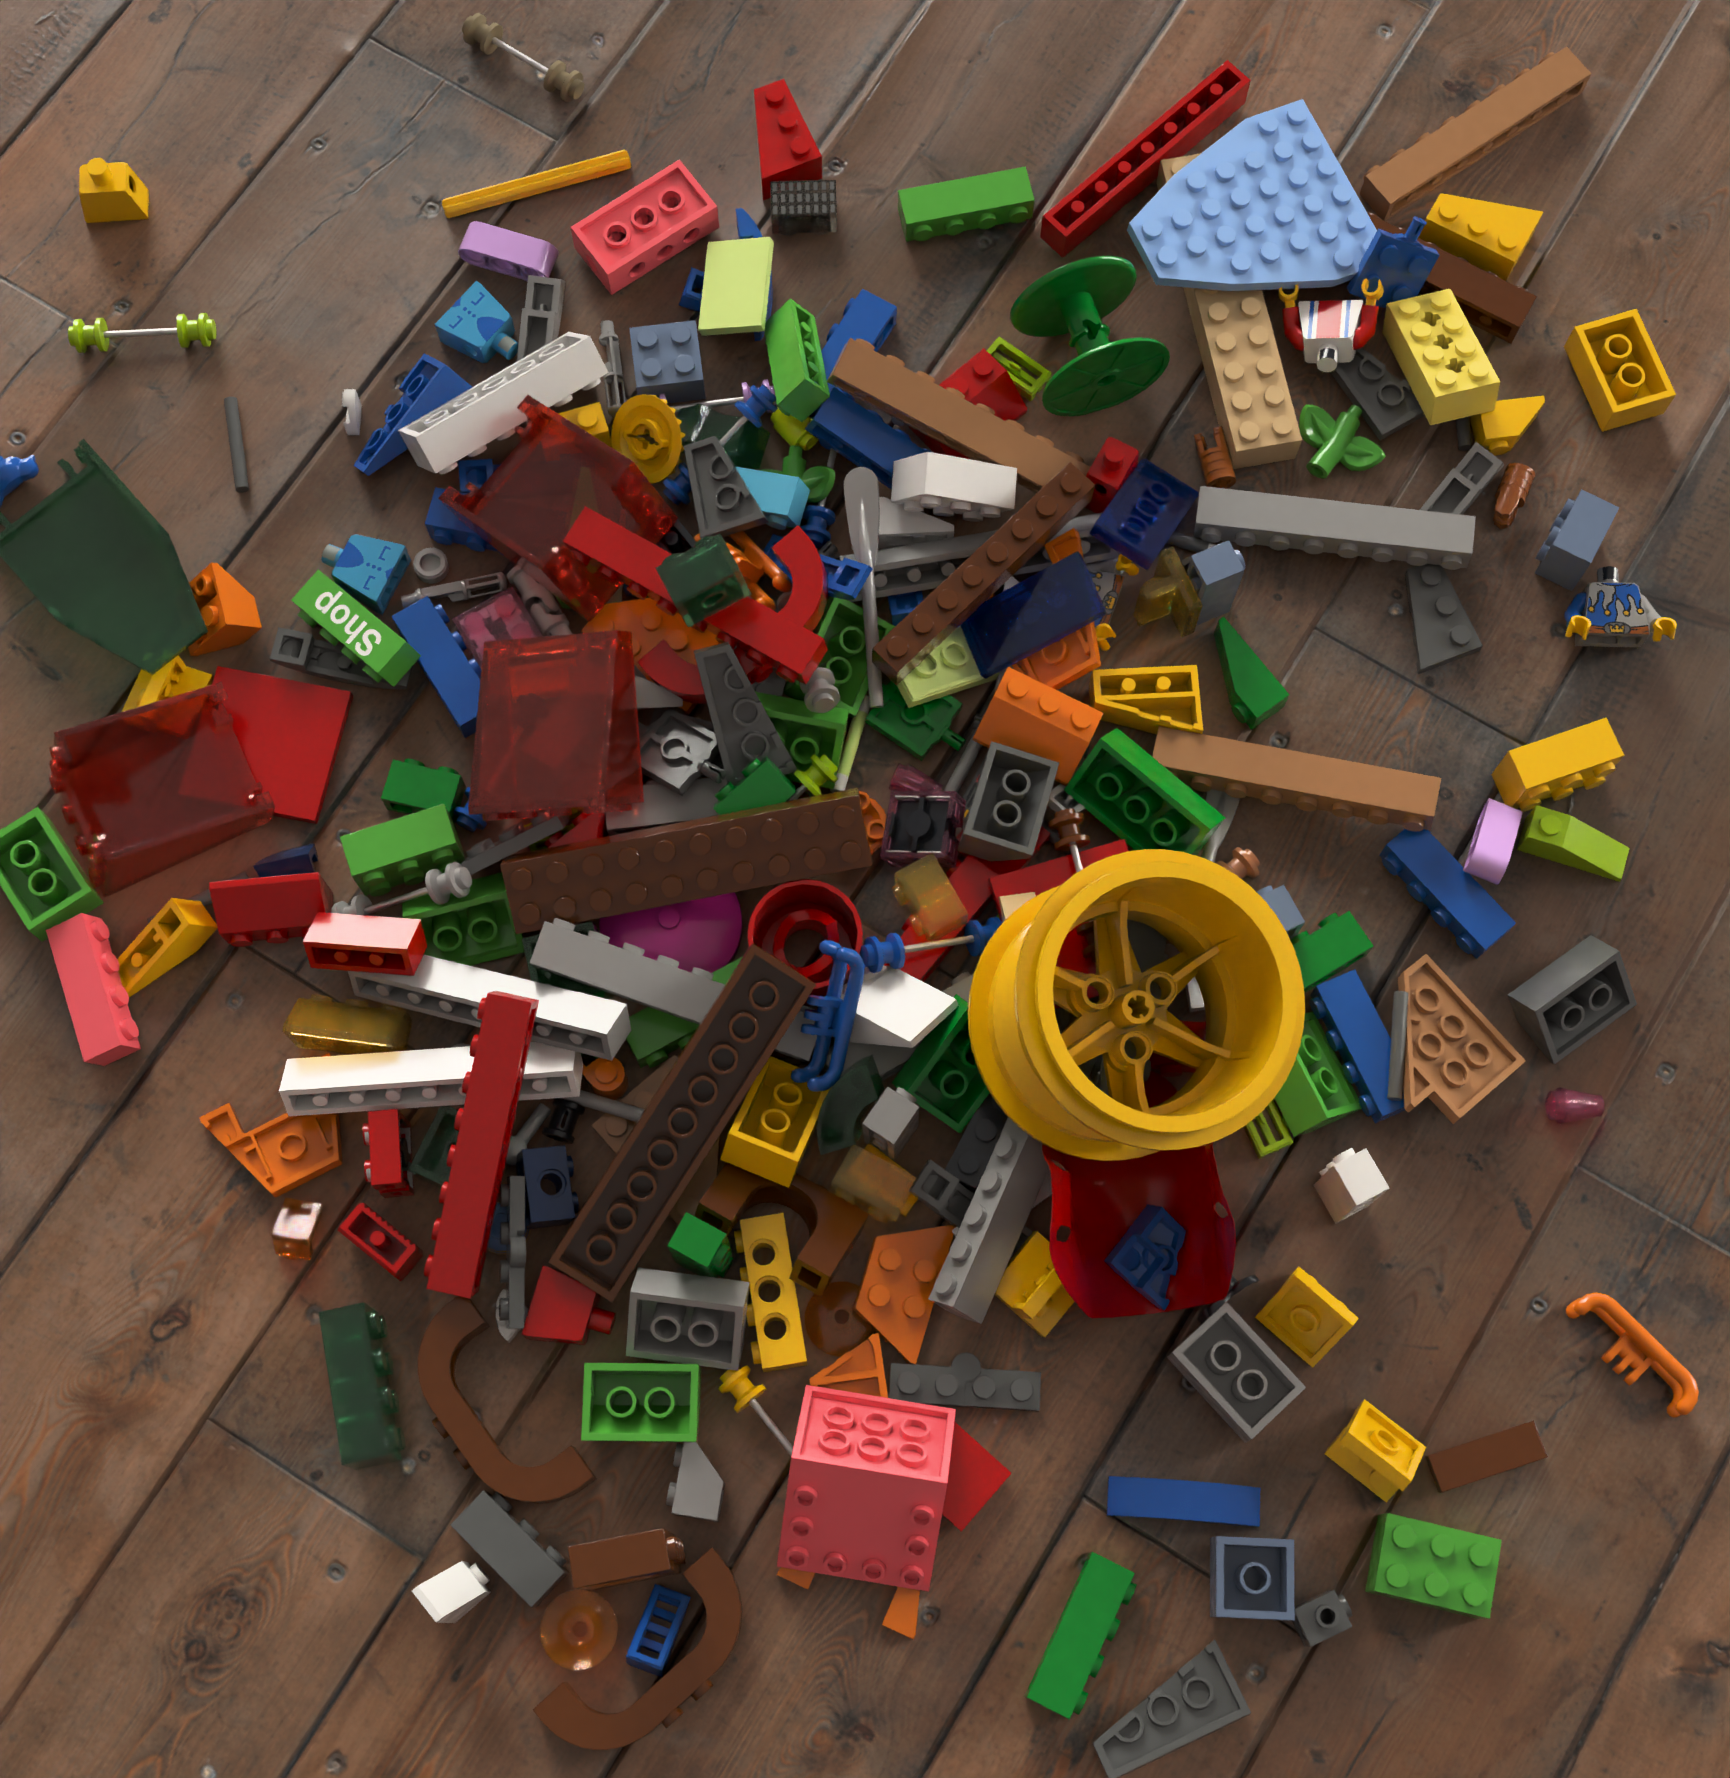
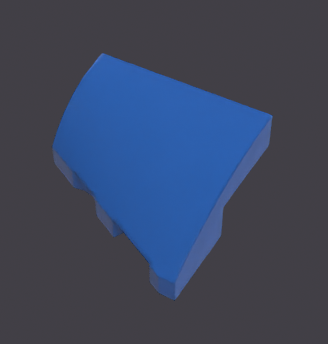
M1147 1204L1104 1262L1159 1309L1165 1310L1170 1301L1165 1299L1170 1275L1176 1276L1178 1267L1177 1254L1183 1247L1186 1230L1163 1207Z

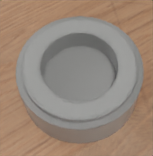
M425 548L418 552L414 558L413 566L416 575L425 583H438L449 572L447 557L437 548Z

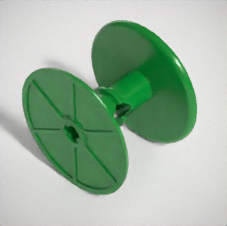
M1095 256L1071 262L1036 280L1014 302L1010 312V320L1017 331L1033 337H1051L1070 333L1069 346L1075 347L1078 353L1076 358L1060 368L1047 382L1043 390L1042 402L1048 412L1059 416H1081L1116 406L1147 389L1166 370L1170 361V353L1163 343L1151 338H1127L1110 342L1108 339L1110 328L1106 324H1102L1101 319L1119 307L1135 286L1136 269L1127 259L1118 256Z

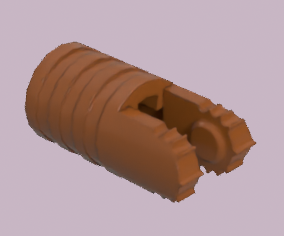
M1223 427L1213 428L1217 447L1208 450L1202 433L1194 435L1206 487L1228 489L1236 483V477Z
M1510 463L1506 466L1505 473L1495 494L1497 501L1494 508L1493 521L1494 525L1500 529L1511 526L1518 509L1525 504L1532 482L1536 476L1533 469L1527 465Z

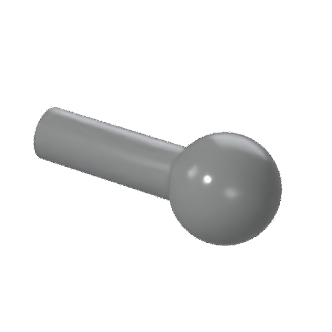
M540 1103L515 1136H511L505 1164L516 1165L517 1154L522 1149H528V1142L551 1113L547 1106Z

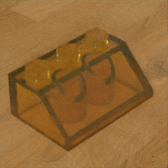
M313 994L310 999L298 998L282 1029V1032L298 1048L348 1055L407 1051L412 1019L406 1011H403L404 1008L389 1004H382L381 1008L368 1007L367 1002L357 999H347L346 1004L332 1002L333 999L328 996Z

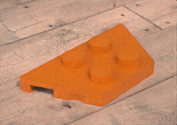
M953 1225L876 1236L871 1246L853 1310L865 1322H869L875 1328L876 1333H879L881 1338L889 1342L904 1357L903 1359L908 1364L917 1363L934 1304L928 1298L949 1253L954 1235L952 1230L956 1228Z
M879 1333L872 1334L853 1350L848 1351L833 1364L809 1379L810 1386L888 1398Z

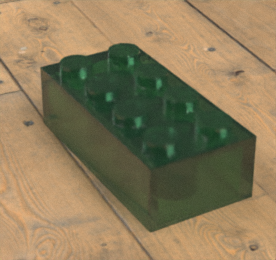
M364 1302L320 1311L319 1319L342 1465L360 1470L401 1461L400 1451L405 1450L406 1445L402 1427L396 1428L394 1413L399 1412L400 1408L396 1390H390L388 1375H393L394 1370L390 1353L384 1352L382 1338L388 1336L384 1316H379L378 1311Z

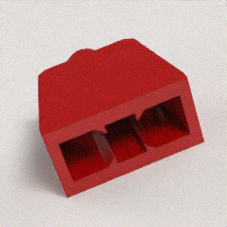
M1113 437L1106 439L1086 475L1095 484L1091 502L1085 508L1097 514L1107 512L1109 516L1111 515L1138 467L1139 451L1136 448ZM1100 485L1106 488L1107 493L1104 494L1097 491L1100 489Z
M543 1265L521 1335L526 1339L534 1341L586 1345L590 1330L608 1335L611 1334L616 1313L597 1308L600 1295L565 1274Z

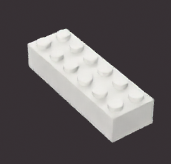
M567 332L398 431L417 466L435 474L438 472L445 474L458 466L456 461L467 455L474 457L487 449L486 444L497 438L500 441L513 435L516 432L515 427L521 423L526 422V424L539 420L544 416L543 411L552 405L559 407L573 399L571 394L581 388L585 391L597 386L601 382L600 377L609 372L590 336Z

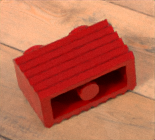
M359 1203L337 1230L399 1281L404 1280L423 1257L422 1249L365 1203Z

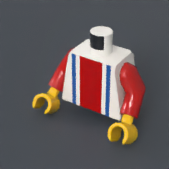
M1367 278L1362 282L1361 289L1366 298V305H1363V300L1299 301L1298 307H1295V300L1298 297L1299 291L1298 284L1295 285L1294 292L1290 295L1285 294L1282 291V287L1279 288V299L1285 303V308L1282 309L1285 337L1297 351H1303L1305 362L1317 363V368L1320 371L1331 372L1337 368V363L1351 362L1354 359L1356 350L1362 349L1375 334L1379 306H1376V301L1384 293L1380 279L1378 280V288L1374 292H1367L1369 287Z

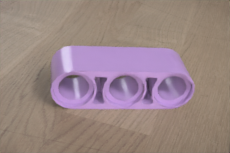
M473 221L469 224L458 250L459 256L469 264L528 281V275L549 278L559 253L557 248L547 241L478 221Z
M1489 798L1478 819L1463 871L1498 885L1509 864L1523 812Z

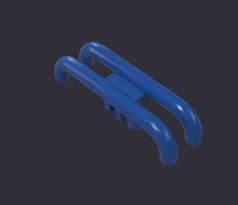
M824 940L819 945L821 953L830 955L833 959L826 996L809 995L807 1003L818 1006L817 1010L805 1009L804 1018L815 1020L814 1024H802L800 1032L805 1034L817 1035L813 1056L808 1066L794 1069L791 1072L793 1082H807L808 1089L813 1092L826 1091L835 1085L842 1074L865 973L863 959L857 951L842 947L839 943L831 940ZM848 963L850 966V975L845 992L844 1000H842L840 998L845 981ZM834 1037L835 1041L828 1070L824 1075L817 1077L825 1066L831 1038Z

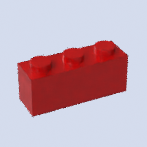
M317 912L303 940L311 968L408 976L415 975L427 948L421 919Z

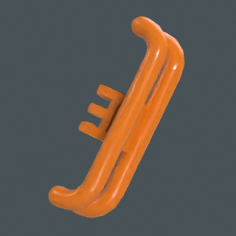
M744 531L728 535L740 546L743 552L729 543H722L720 546L714 541L705 543L700 538V534L694 537L703 551L714 558L752 599L774 611L776 610L775 602L757 584V581L764 572L772 579V585L781 592H790L792 590L793 583L791 579Z
M1595 1292L1577 1298L1567 1306L1566 1314L1569 1318L1576 1319L1589 1311L1593 1312L1620 1337L1602 1355L1601 1359L1607 1364L1618 1354L1621 1359L1612 1370L1619 1375L1629 1365L1633 1370L1623 1380L1629 1386L1650 1366L1673 1391V1399L1666 1408L1667 1414L1670 1417L1677 1418L1680 1415H1688L1698 1402L1699 1394L1696 1380L1616 1300L1606 1294Z

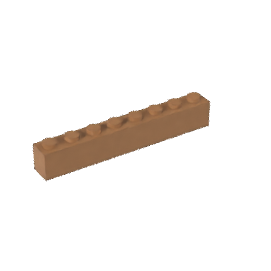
M1567 46L1556 54L1554 52L1547 54L1531 70L1529 68L1522 70L1511 83L1506 86L1504 84L1499 85L1483 101H1474L1467 107L1464 113L1456 118L1454 116L1449 117L1435 132L1423 134L1407 150L1400 149L1382 166L1375 165L1369 169L1363 177L1364 182L1360 195L1383 221H1386L1583 93L1592 73Z
M850 338L827 380L828 383L972 460L1017 468L1016 483L1036 494L1070 462L1085 476L1090 469V466L1083 463L1084 459L1081 456L1069 451L1064 453L1054 448L1055 444L1046 437L1039 435L1034 437L1026 433L1024 426L1009 419L1006 421L994 415L995 411L990 407L980 403L974 405L964 399L965 395L962 392L951 387L945 389L935 384V379L927 373L921 371L915 373L905 368V363L892 355L885 357L874 351L875 347L863 339H856L855 341Z
M1161 726L1158 729L1152 754L1154 759L1183 783L1190 785L1198 791L1207 792L1212 789L1225 792L1234 798L1249 796L1260 798L1263 802L1272 805L1286 803L1296 805L1297 808L1304 811H1315L1316 809L1329 811L1341 818L1361 817L1378 825L1393 823L1402 825L1410 831H1422L1424 829L1431 831L1442 779Z

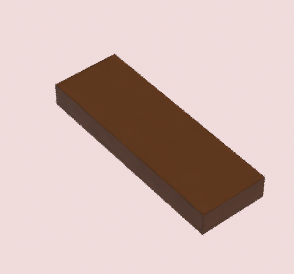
M1533 1420L1425 1457L1439 1493L1547 1458L1548 1456Z

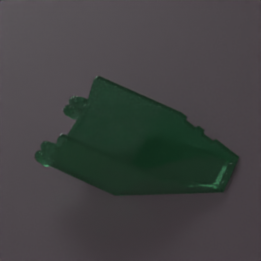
M82 439L78 442L79 446L74 449V452L79 461L86 465V468L77 474L69 462L62 458L57 463L68 475L69 481L12 524L0 511V525L5 527L0 532V559L55 621L153 675L207 633L208 630L169 533L92 447Z

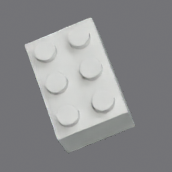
M924 452L894 461L891 502L904 504L903 509L907 511H924V508L933 509V514L937 516L949 517L953 516L954 513L962 514L963 520L978 522L983 521V517H1000L1001 512L1013 510L1015 507L1017 468L933 452Z

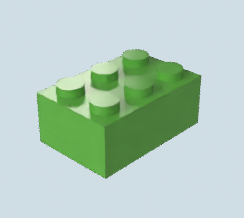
M445 804L340 837L351 876L365 896L369 894L371 896H381L390 892L391 887L404 883L405 885L421 883L425 880L426 873L429 870L438 869L445 873L446 866L449 863L458 862L461 864L466 859L456 826Z
M36 807L0 830V886L27 929L41 942L48 939L47 929L80 913L87 914L104 903L51 819L39 807Z
M1380 1514L1377 1518L1365 1592L1477 1619H1490L1502 1540L1395 1514Z

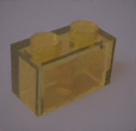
M933 853L895 872V885L892 887V891L901 906L907 904L913 915L909 917L910 922L918 936L924 934L927 941L932 942L967 924L968 912Z
M852 1144L832 1181L831 1188L836 1190L835 1195L848 1203L854 1205L858 1202L869 1208L867 1213L874 1219L885 1224L888 1220L896 1223L912 1194L909 1192V1189L916 1180V1177Z

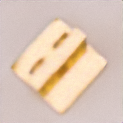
M1172 546L1160 551L1154 576L1140 588L1133 615L1138 626L1170 614L1180 636L1184 637L1194 633L1203 604Z

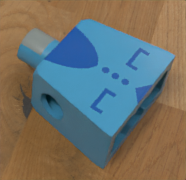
M477 280L435 323L439 339L443 344L481 363H487L497 352L507 360L512 359L518 352L519 343L511 338L515 332L512 317Z
M354 534L349 538L344 549L328 544L322 553L321 561L334 567L331 576L339 587L354 599L383 615L411 559L406 546Z

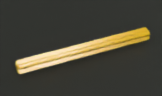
M621 150L442 200V206L446 217L452 218L631 168V161L628 152Z

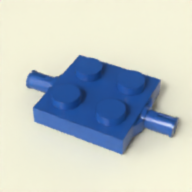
M1414 216L1405 234H1392L1378 228L1359 264L1358 273L1350 280L1347 286L1349 293L1366 299L1361 285L1364 279L1367 278L1369 281L1367 292L1377 290L1379 279L1384 288L1383 296L1376 301V306H1379L1378 310L1380 307L1386 308L1387 303L1416 297L1440 256L1436 249L1422 245L1417 240L1427 222Z

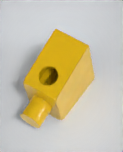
M93 158L88 164L80 166L79 196L86 223L148 219L149 191L127 163H106L102 158Z

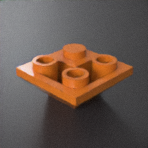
M211 562L176 594L177 608L181 614L184 638L187 641L190 656H199L244 644L262 628L255 597L218 563Z

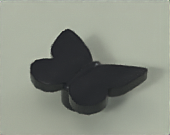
M1232 1275L1226 1298L1212 1304H1206L1197 1316L1198 1321L1202 1325L1209 1316H1212L1235 1294L1260 1280L1256 1275H1251L1237 1281Z

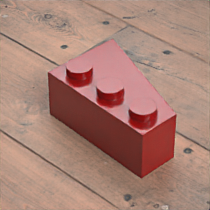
M784 78L754 89L763 201L772 198L773 195H780L789 191V183H793V189L797 188V182H801V186H803L805 182L811 183L822 179V155ZM772 183H777V191H773ZM781 183H785V191H781Z

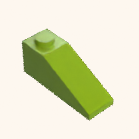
M1536 805L1525 818L1517 847L1519 851L1618 882L1622 880L1630 849L1571 815Z

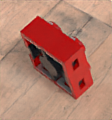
M398 1109L368 1112V1123H363L362 1129L365 1146L369 1145L370 1159L364 1162L366 1182H371V1186L377 1191L379 1190V1193L384 1198L414 1195L411 1123Z

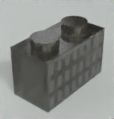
M836 180L770 181L772 234L789 236L796 233H815L823 235L829 232H837Z

